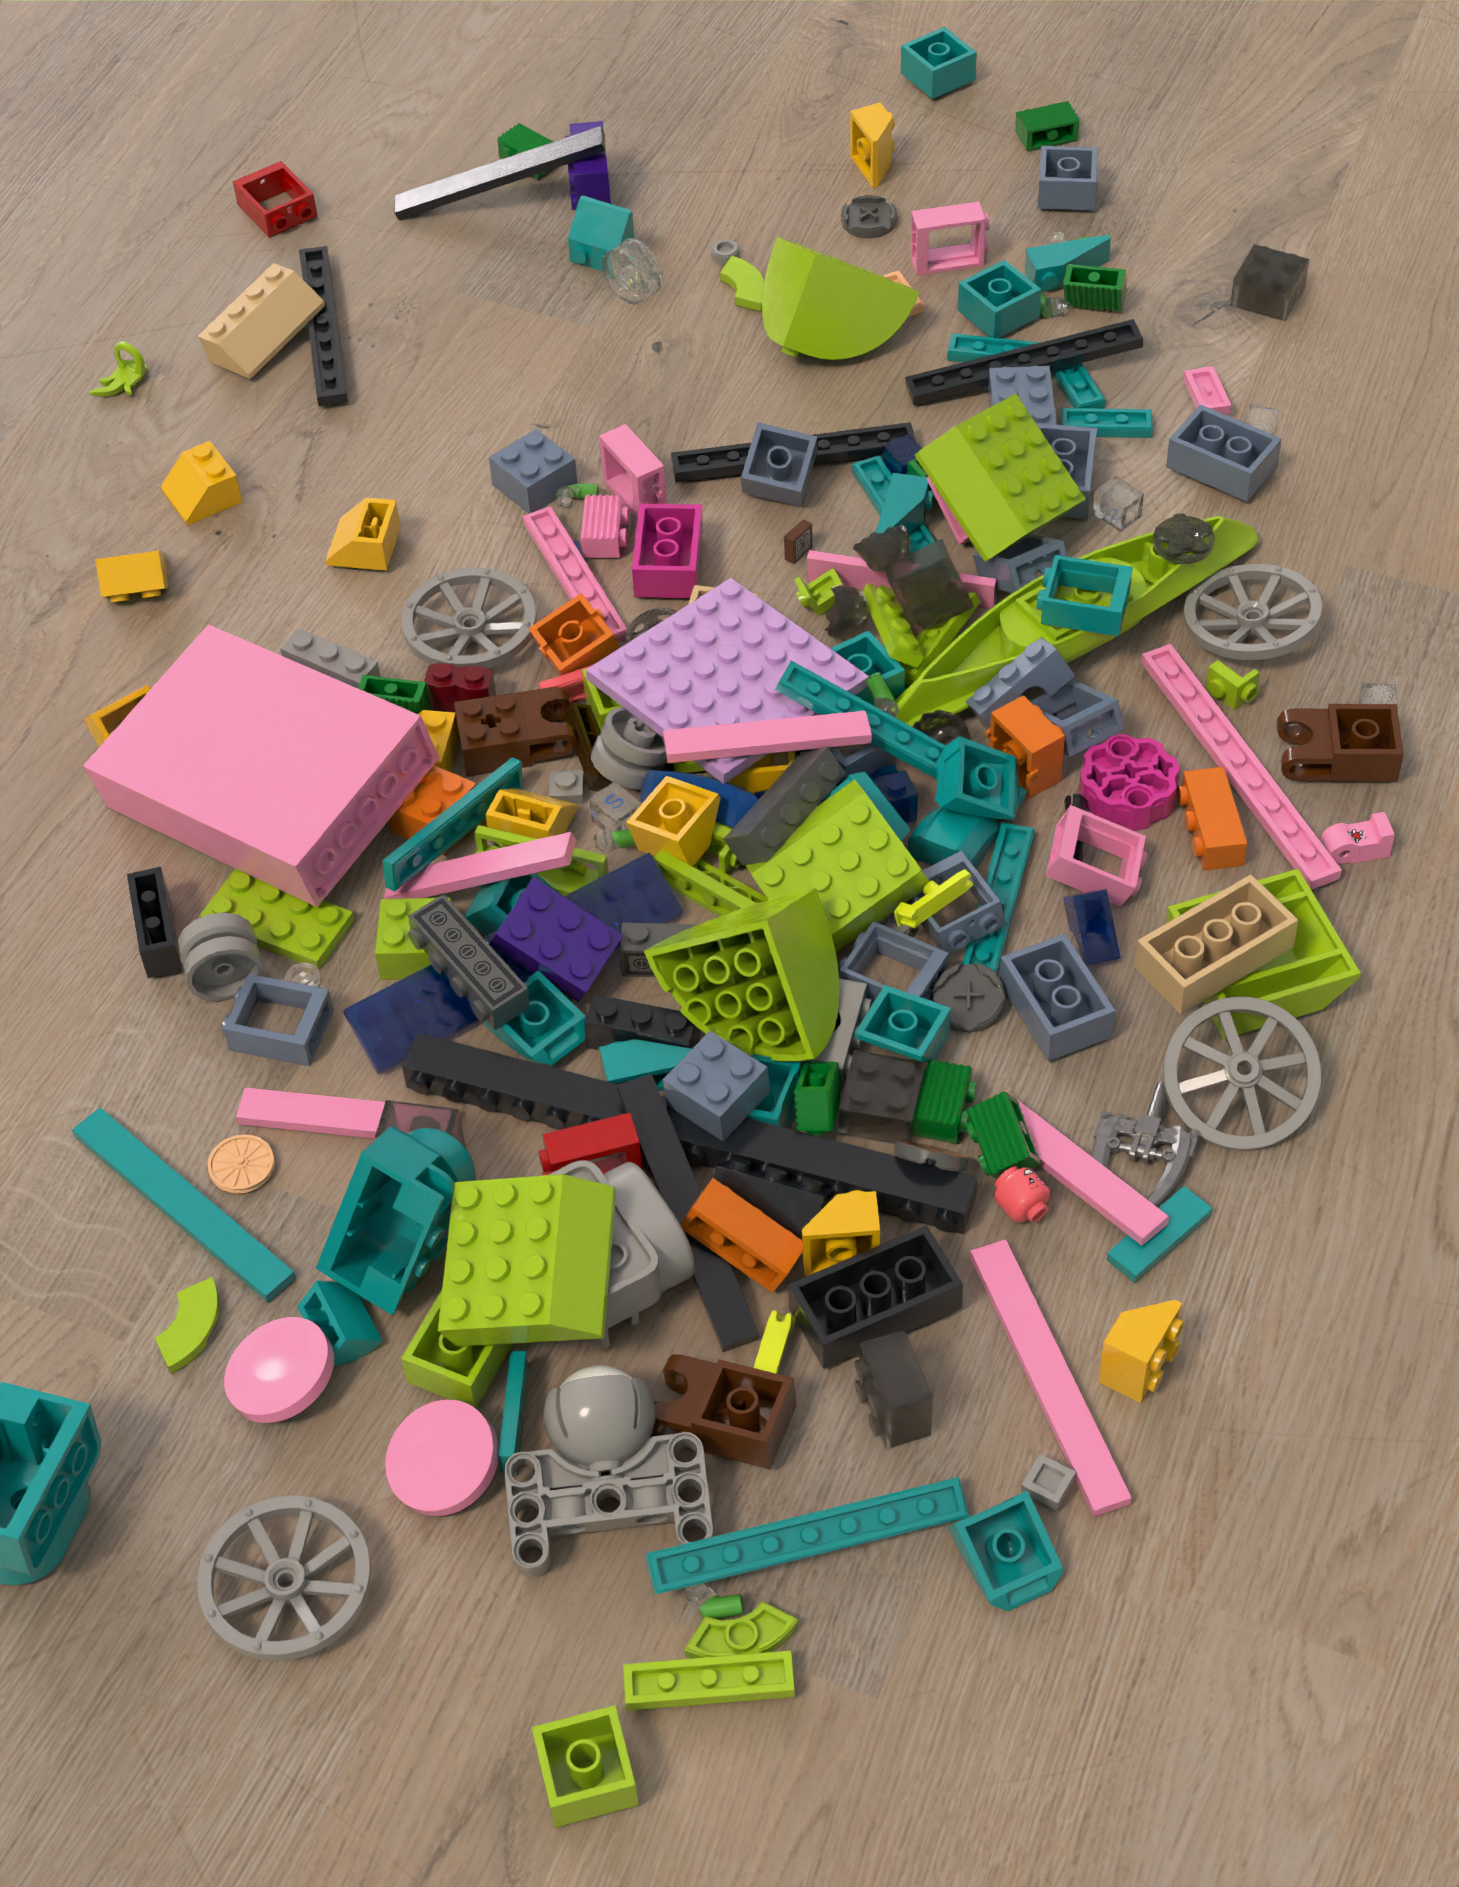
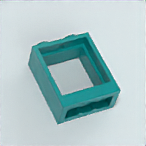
M1055 555L1052 567L1045 568L1043 587H1046L1045 591L1039 590L1036 609L1042 610L1041 624L1119 636L1131 591L1133 567ZM1059 586L1112 593L1110 606L1104 607L1056 599Z

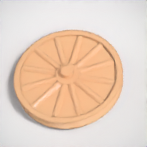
M243 1134L229 1137L220 1142L212 1150L208 1158L207 1167L210 1178L215 1186L228 1193L242 1194L258 1189L269 1180L274 1171L275 1158L270 1145L265 1140L254 1135Z

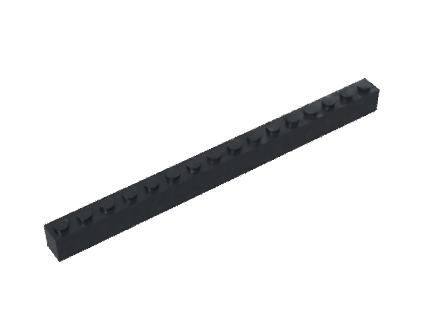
M418 1033L402 1065L406 1088H410L417 1093H429L444 1097L454 1103H467L478 1106L488 1112L497 1111L505 1113L522 1121L531 1120L543 1123L556 1130L626 1114L617 1092V1085L619 1084ZM661 1096L690 1165H702L716 1169L718 1164L726 1160L729 1161L731 1157L741 1158L750 1161L752 1168L763 1171L767 1167L777 1168L787 1172V1178L798 1181L801 1178H812L823 1183L822 1188L833 1190L831 1200L837 1194H845L851 1191H876L878 1213L896 1216L909 1223L918 1222L934 1226L943 1232L965 1233L976 1200L977 1177L939 1169L936 1166L924 1163L918 1164L897 1156L750 1118H745L723 1142L666 1104L665 1096Z

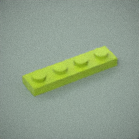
M867 583L861 594L889 657L918 668L924 657L918 646V641L911 631V626L906 620L903 609L896 598V593L887 586L880 585L877 587Z
M976 592L950 593L916 638L924 657L919 667L915 668L898 661L905 669V684L911 685L919 678L922 672L956 638L957 633L966 621L971 618L972 613L981 603Z
M791 1650L623 1664L626 1711L795 1697Z

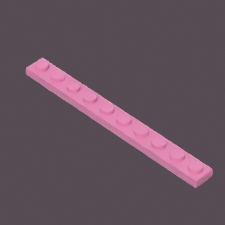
M1168 644L1143 653L1141 664L1216 765L1224 767L1228 781L1294 869H1299L1310 889L1312 890L1340 879L1342 869L1174 647Z

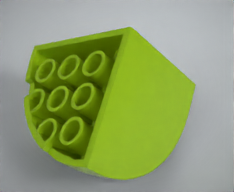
M777 236L768 263L763 289L762 316L764 328L769 338L782 346L781 352L798 357L800 352L820 359L852 358L867 353L888 340L909 316L920 291L898 282L895 283L884 276L830 255H823L811 248Z
M816 888L768 900L722 915L675 934L644 951L651 970L665 993L668 991L682 1007L680 1012L704 1033L707 1034L709 1031H712L750 1056L758 1054L771 1057V1060L774 1061L815 1059L830 1041L838 1015L839 972L832 934Z

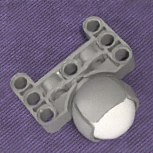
M594 1365L574 1372L559 1388L555 1387L548 1392L544 1405V1424L547 1436L555 1450L518 1452L513 1454L505 1464L512 1555L516 1567L521 1574L535 1578L542 1576L551 1565L550 1537L675 1522L678 1545L690 1543L683 1535L691 1527L702 1528L706 1532L704 1539L713 1537L702 1442L696 1435L690 1432L653 1436L650 1438L655 1424L656 1407L652 1392L644 1380L640 1378L633 1379L627 1373L615 1367ZM684 1447L693 1449L697 1454L692 1461L687 1463L680 1462L674 1457L676 1452ZM530 1467L535 1471L533 1478L527 1482H518L514 1479L516 1471L520 1468ZM687 1487H694L701 1492L700 1498L692 1503L683 1501L679 1494ZM606 1497H614L620 1501L619 1507L610 1513L601 1511L598 1505ZM529 1506L538 1509L539 1514L537 1518L531 1522H522L517 1518L520 1510ZM529 1547H538L543 1551L541 1558L537 1562L526 1563L521 1559L523 1551Z

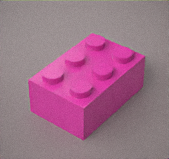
M639 503L632 563L634 597H691L694 585H699L704 533L702 504Z

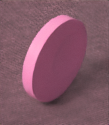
M281 1318L259 1327L239 1344L228 1362L224 1387L229 1401L241 1415L254 1422L274 1423L297 1415L310 1406L328 1384L334 1367L332 1344L315 1323L304 1318Z
M439 1400L418 1408L399 1425L387 1449L385 1469L392 1491L409 1508L423 1515L445 1516L465 1509L484 1493L493 1479L499 1459V1444L496 1432L484 1415L473 1406L462 1401Z

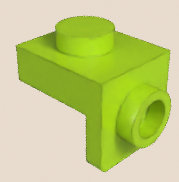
M831 568L808 585L800 576L794 579L799 588V591L795 594L805 609L810 606L818 616L850 595L834 568Z
M1217 660L1208 668L1206 690L1213 697L1220 699L1230 708L1236 710L1244 703L1251 702L1257 696L1260 672L1254 669L1244 677H1241Z
M715 822L711 844L706 852L719 857V870L729 875L741 863L723 840L732 829L725 824Z

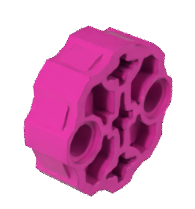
M1127 734L1114 735L1100 745L1091 746L1085 753L1083 767L1080 771L1078 794L1086 798L1085 808L1089 809L1092 814L1132 831L1148 829L1152 823L1166 819L1174 810L1180 775L1179 764L1175 757L1169 755L1164 750L1163 744L1148 737L1142 739L1134 738Z

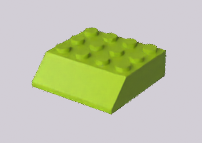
M1016 393L956 425L914 454L984 562L1060 519L1086 499Z
M855 779L818 805L768 862L745 865L768 900L816 888L829 924L836 952L856 939L861 932H866L873 921L880 922L895 911L901 902L906 903L923 891L924 886L929 882L920 866Z
M1299 869L1257 880L1298 919L1294 947L1204 1000L1203 1004L1206 1005L1210 1002L1229 997H1252L1271 1002L1286 1010L1295 1018L1323 1010L1360 978L1361 972ZM1219 892L1168 906L1166 923ZM1230 1013L1238 1035L1262 1028L1267 1020L1263 1016L1252 1013ZM1219 1016L1213 1017L1212 1020L1223 1039H1226Z
M565 1174L454 1182L455 1188L452 1197L438 1331L457 1347L604 1338L616 1188L611 1185Z

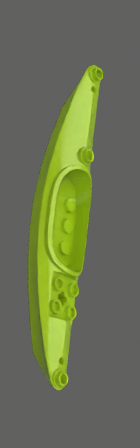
M1215 516L1143 534L1095 550L1078 559L1133 567L1131 591L1120 631L1121 635L1139 623L1143 617L1249 551L1259 542V536L1251 525L1238 520ZM1044 575L1006 597L976 620L922 672L920 677L885 712L921 731L969 708L965 701L974 695L978 688L984 686L995 677L1005 665L1010 664L1023 653L1028 645L1037 641L1040 637L1055 647L1065 662L1069 663L1117 636L1041 624L1042 610H1037L1036 605L1039 590L1045 591L1046 587H1043ZM1060 585L1056 599L1109 607L1112 593Z

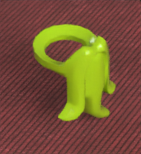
M118 342L113 350L119 367L109 377L99 378V382L105 387L89 391V395L108 397L117 395L125 390L126 395L131 396V389L145 376L148 370L140 352L128 342ZM120 350L128 352L134 360L122 359Z

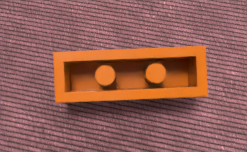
M1224 767L1183 771L1182 785L1177 786V800L1179 806L1185 807L1184 823L1187 832L1192 831L1193 834L1192 851L1194 857L1200 858L1203 871L1244 866L1248 843Z
M714 1178L710 1180L680 1223L686 1233L771 1293L776 1290L789 1274L803 1251L801 1239Z

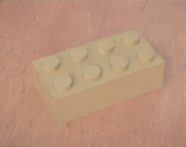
M1250 874L1137 940L1134 968L1182 1014L1293 948L1298 919Z

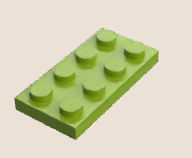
M236 868L199 915V918L208 914L223 912L238 914L249 920L254 928L258 947L317 970L322 967L355 921L352 911L322 901L318 907H315Z

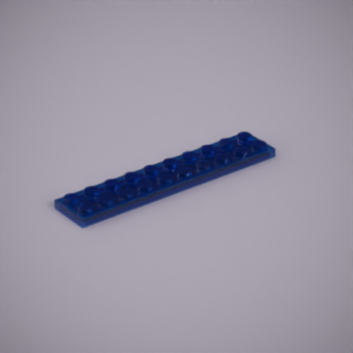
M650 852L563 896L620 934L622 923L666 924L681 916L684 912ZM497 931L483 937V939L490 944ZM619 941V943L617 944V946L615 947L614 950H616V949H618V948L620 947V941ZM492 947L523 983L527 981L528 977L533 975L532 972ZM432 965L344 1009V1016L377 1074L404 1061L418 1033L446 1039L480 1021L472 1011L471 1003L466 997H459L452 989L450 979L444 972L439 974Z

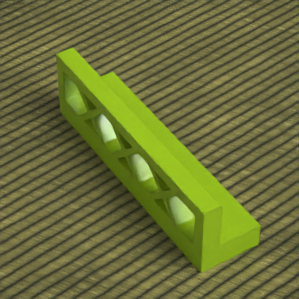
M480 825L477 826L474 832L477 846L476 854L538 840ZM487 840L494 841L501 847L488 845ZM574 848L570 865L537 872L540 877L566 899L595 907L599 906L610 882L607 855ZM583 863L596 865L598 870L590 869Z
M662 849L653 857L655 880L719 917L768 901L765 895L701 859H698L691 866Z

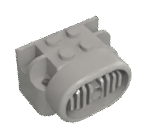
M576 1161L549 1175L565 1174L611 1185L616 1188L604 1338L596 1339L602 1349L605 1350L610 1347L608 1328L623 1320L630 1327L639 1324L638 1313L656 1303L662 1292L693 1276L695 1260L689 1241L679 1221L651 1180L638 1165L626 1162L602 1174L594 1163Z

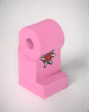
M1380 812L1371 814L1369 821L1349 825L1345 823L1332 825L1323 832L1322 841L1326 850L1337 864H1352L1390 857L1395 834L1386 813Z

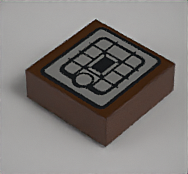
M804 519L784 536L785 560L792 564L796 563L813 547L812 523Z

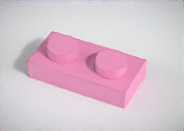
M1213 366L1184 371L1183 381L1196 409L1201 404L1224 415L1230 414L1231 403Z

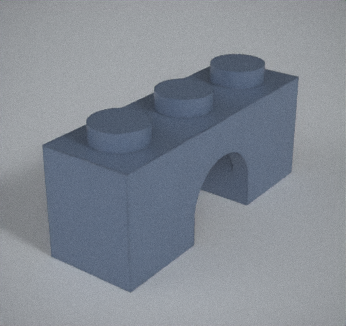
M1040 637L1037 641L1028 645L1025 651L1010 664L1005 665L988 683L978 688L974 695L965 702L988 730L990 728L991 712L1019 698L1026 689L1037 686L1051 697L1069 682L1075 674L1058 650L1044 638Z

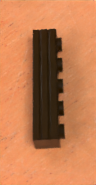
M573 702L564 717L566 723L571 725L576 733L578 740L576 751L588 786L592 791L608 793L614 783L605 778L594 767L591 760L592 748L597 737L600 735L590 705Z

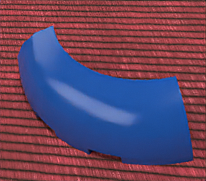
M649 770L647 772L640 796V802L643 803L666 776L718 793L720 803L716 821L732 829L759 800L748 790L729 782L723 784L718 779L661 770Z

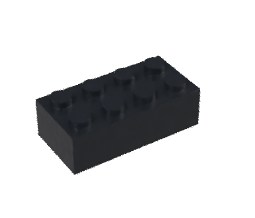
M926 1225L788 1284L789 1310L822 1368L825 1369L962 1309L963 1283Z

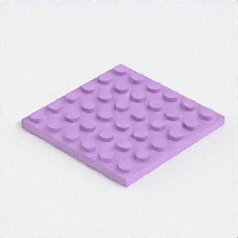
M729 578L586 669V679L661 737H663V730L819 715L774 690L791 660L853 695L868 687L866 680L869 679V676L732 578ZM769 753L694 760V762L725 784Z

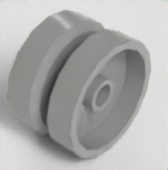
M623 707L614 708L607 714L601 734L597 737L591 752V760L594 767L605 778L629 789L642 790V784L649 770L663 771L667 761L663 737Z
M224 912L208 914L191 922L183 929L178 938V951L180 960L184 965L186 985L192 994L201 999L212 1001L234 999L237 989L240 986L243 987L248 974L263 976V962L257 948L254 928L249 920L238 914Z

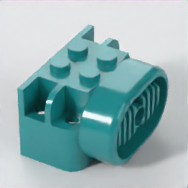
M394 1126L389 1127L361 1152L315 1269L393 1316L399 1307L404 1292L412 1290L435 1259L439 1260L447 1250L452 1197L455 1188L454 1182L476 1181L475 1166L465 1147L453 1136L441 1130L422 1128L406 1134Z
M5 1382L0 1383V1584L23 1585L34 1582L50 1573L60 1563L89 1507L90 1489L87 1481L99 1459L101 1438L89 1403Z

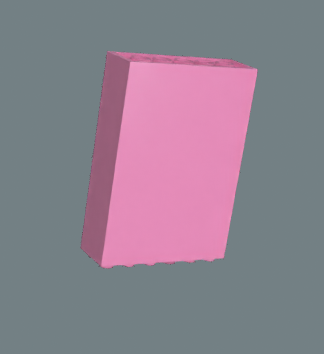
M208 624L83 767L108 808L318 907L402 805L403 801L434 766L439 756L420 715Z

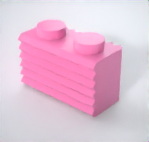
M587 494L585 496L581 531L583 558H620L621 547H627V529L623 528V526L629 525V508L623 507V500L620 494L617 496L613 494L611 496L607 494L605 496L601 494L590 496Z

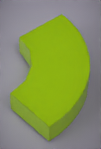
M731 256L720 272V281L729 284L736 291L735 305L761 312L765 282L763 276L747 261Z
M213 1277L177 1292L179 1307L176 1318L167 1330L154 1337L171 1374L198 1356L208 1344L207 1339L214 1325L218 1322L220 1303Z
M761 1601L752 1612L737 1619L718 1620L705 1616L684 1649L685 1656L692 1659L773 1652L794 1633L798 1627V1619L764 1601Z

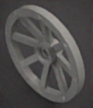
M1244 564L1219 570L1196 584L1189 592L1184 604V623L1191 638L1211 653L1238 660H1263L1290 653L1307 643L1315 635L1322 621V599L1314 584L1293 570L1268 564ZM1268 580V583L1258 601H1249L1241 581ZM1280 583L1300 593L1270 609L1268 608ZM1230 584L1239 606L1236 609L1209 596V594L1224 585ZM1306 603L1310 607L1307 619H1276ZM1201 604L1230 619L1198 620L1196 611ZM1267 629L1296 631L1276 640ZM1215 630H1237L1227 640L1220 639L1208 632ZM1246 637H1258L1263 642L1259 644H1241Z
M488 568L456 569L429 579L411 594L402 612V629L405 641L410 650L419 659L430 665L448 663L460 668L467 666L491 668L510 660L529 643L532 635L528 628L537 623L535 602L525 585L511 575ZM479 583L473 606L464 608L451 587ZM490 585L504 589L512 594L485 614L482 612ZM441 591L455 613L454 618L422 607V605ZM521 603L525 612L523 622L492 623ZM417 616L450 629L417 635L414 629L415 618ZM516 633L508 642L500 647H497L485 636L490 634ZM458 638L448 654L428 646V644ZM477 643L485 651V653L476 655H462L468 644Z
M1229 997L1200 1007L1179 1025L1169 1042L1165 1054L1163 1083L1173 1112L1190 1132L1197 1129L1200 1132L1201 1140L1222 1149L1255 1151L1282 1142L1296 1132L1306 1121L1318 1098L1321 1085V1066L1318 1052L1309 1033L1289 1012L1262 999ZM1230 1013H1252L1267 1018L1248 1052L1243 1051ZM1219 1016L1232 1055L1230 1057L1189 1037V1035L1205 1021ZM1277 1024L1288 1032L1301 1053L1264 1060L1257 1058ZM1182 1047L1224 1067L1223 1070L1178 1083L1177 1062ZM1305 1064L1306 1087L1302 1100L1262 1075V1072ZM1240 1065L1247 1066L1250 1073L1242 1075L1238 1072L1237 1067ZM1226 1082L1228 1086L1205 1124L1190 1110L1182 1095ZM1255 1086H1258L1295 1111L1286 1122L1266 1133ZM1238 1091L1243 1092L1253 1136H1236L1216 1130Z
M279 1496L266 1499L236 1513L211 1538L198 1568L197 1594L199 1604L213 1633L234 1651L247 1657L265 1661H286L314 1654L335 1642L358 1618L366 1603L371 1587L372 1566L365 1539L357 1525L348 1515L332 1504L306 1496ZM299 1515L288 1558L280 1559L261 1522L278 1516ZM313 1518L328 1523L343 1535V1537L303 1566L301 1565ZM250 1529L269 1566L264 1571L222 1556L239 1535ZM352 1548L355 1557V1578L353 1583L309 1580ZM216 1571L266 1586L216 1606L214 1598ZM292 1583L291 1586L283 1588V1585ZM304 1595L347 1598L339 1612L321 1627L303 1597ZM273 1600L255 1638L242 1634L225 1620L228 1617ZM286 1605H292L309 1634L291 1640L270 1641Z

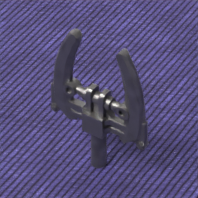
M1163 1082L1156 1083L1146 1115L1140 1114L1136 1121L1129 1120V1116L1122 1113L1112 1117L1108 1111L1101 1112V1117L1094 1134L1095 1142L1091 1157L1107 1169L1111 1153L1117 1154L1120 1151L1126 1152L1131 1161H1136L1137 1157H1141L1142 1163L1148 1164L1150 1159L1163 1160V1163L1166 1165L1164 1173L1154 1190L1147 1197V1200L1156 1207H1159L1168 1198L1179 1183L1189 1159L1193 1158L1197 1142L1200 1139V1132L1197 1129L1189 1133L1181 1126H1173V1129L1165 1128L1162 1124L1160 1117L1167 1099ZM1118 1135L1131 1137L1133 1143H1120L1117 1137ZM1157 1145H1170L1172 1149L1168 1148L1164 1151H1158Z

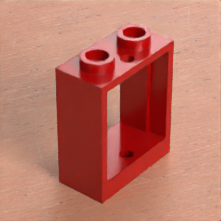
M282 161L233 181L238 206L268 237L318 217L314 194ZM286 192L293 199L268 211L259 204V202Z
M630 1113L542 1134L545 1149L538 1151L543 1170L542 1176L549 1175L561 1169V1167L576 1161H589L620 1153V1155L592 1163L600 1169L602 1174L626 1162H632L642 1169L640 1142Z

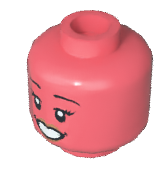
M1017 1166L1011 1167L996 1180L994 1199L1013 1222L1023 1223L1030 1220L1031 1223H1034L1047 1213L1049 1208L1046 1204L1050 1199L1051 1192L1031 1168L1022 1167L1019 1169Z

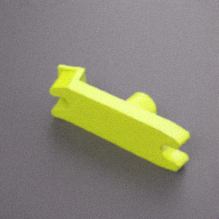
M964 869L941 885H938L935 881H929L923 888L925 896L912 905L903 902L898 905L894 911L897 926L901 927L903 924L916 929L920 923L967 892L974 885L969 880L971 874Z
M775 1310L771 1312L753 1368L778 1374L790 1333L793 1332L795 1318L790 1313H787L785 1316L777 1314Z

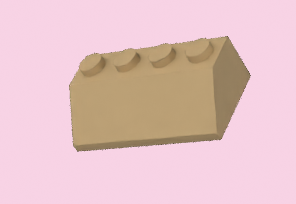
M273 263L198 335V338L210 363L251 379L325 306V302L295 271Z

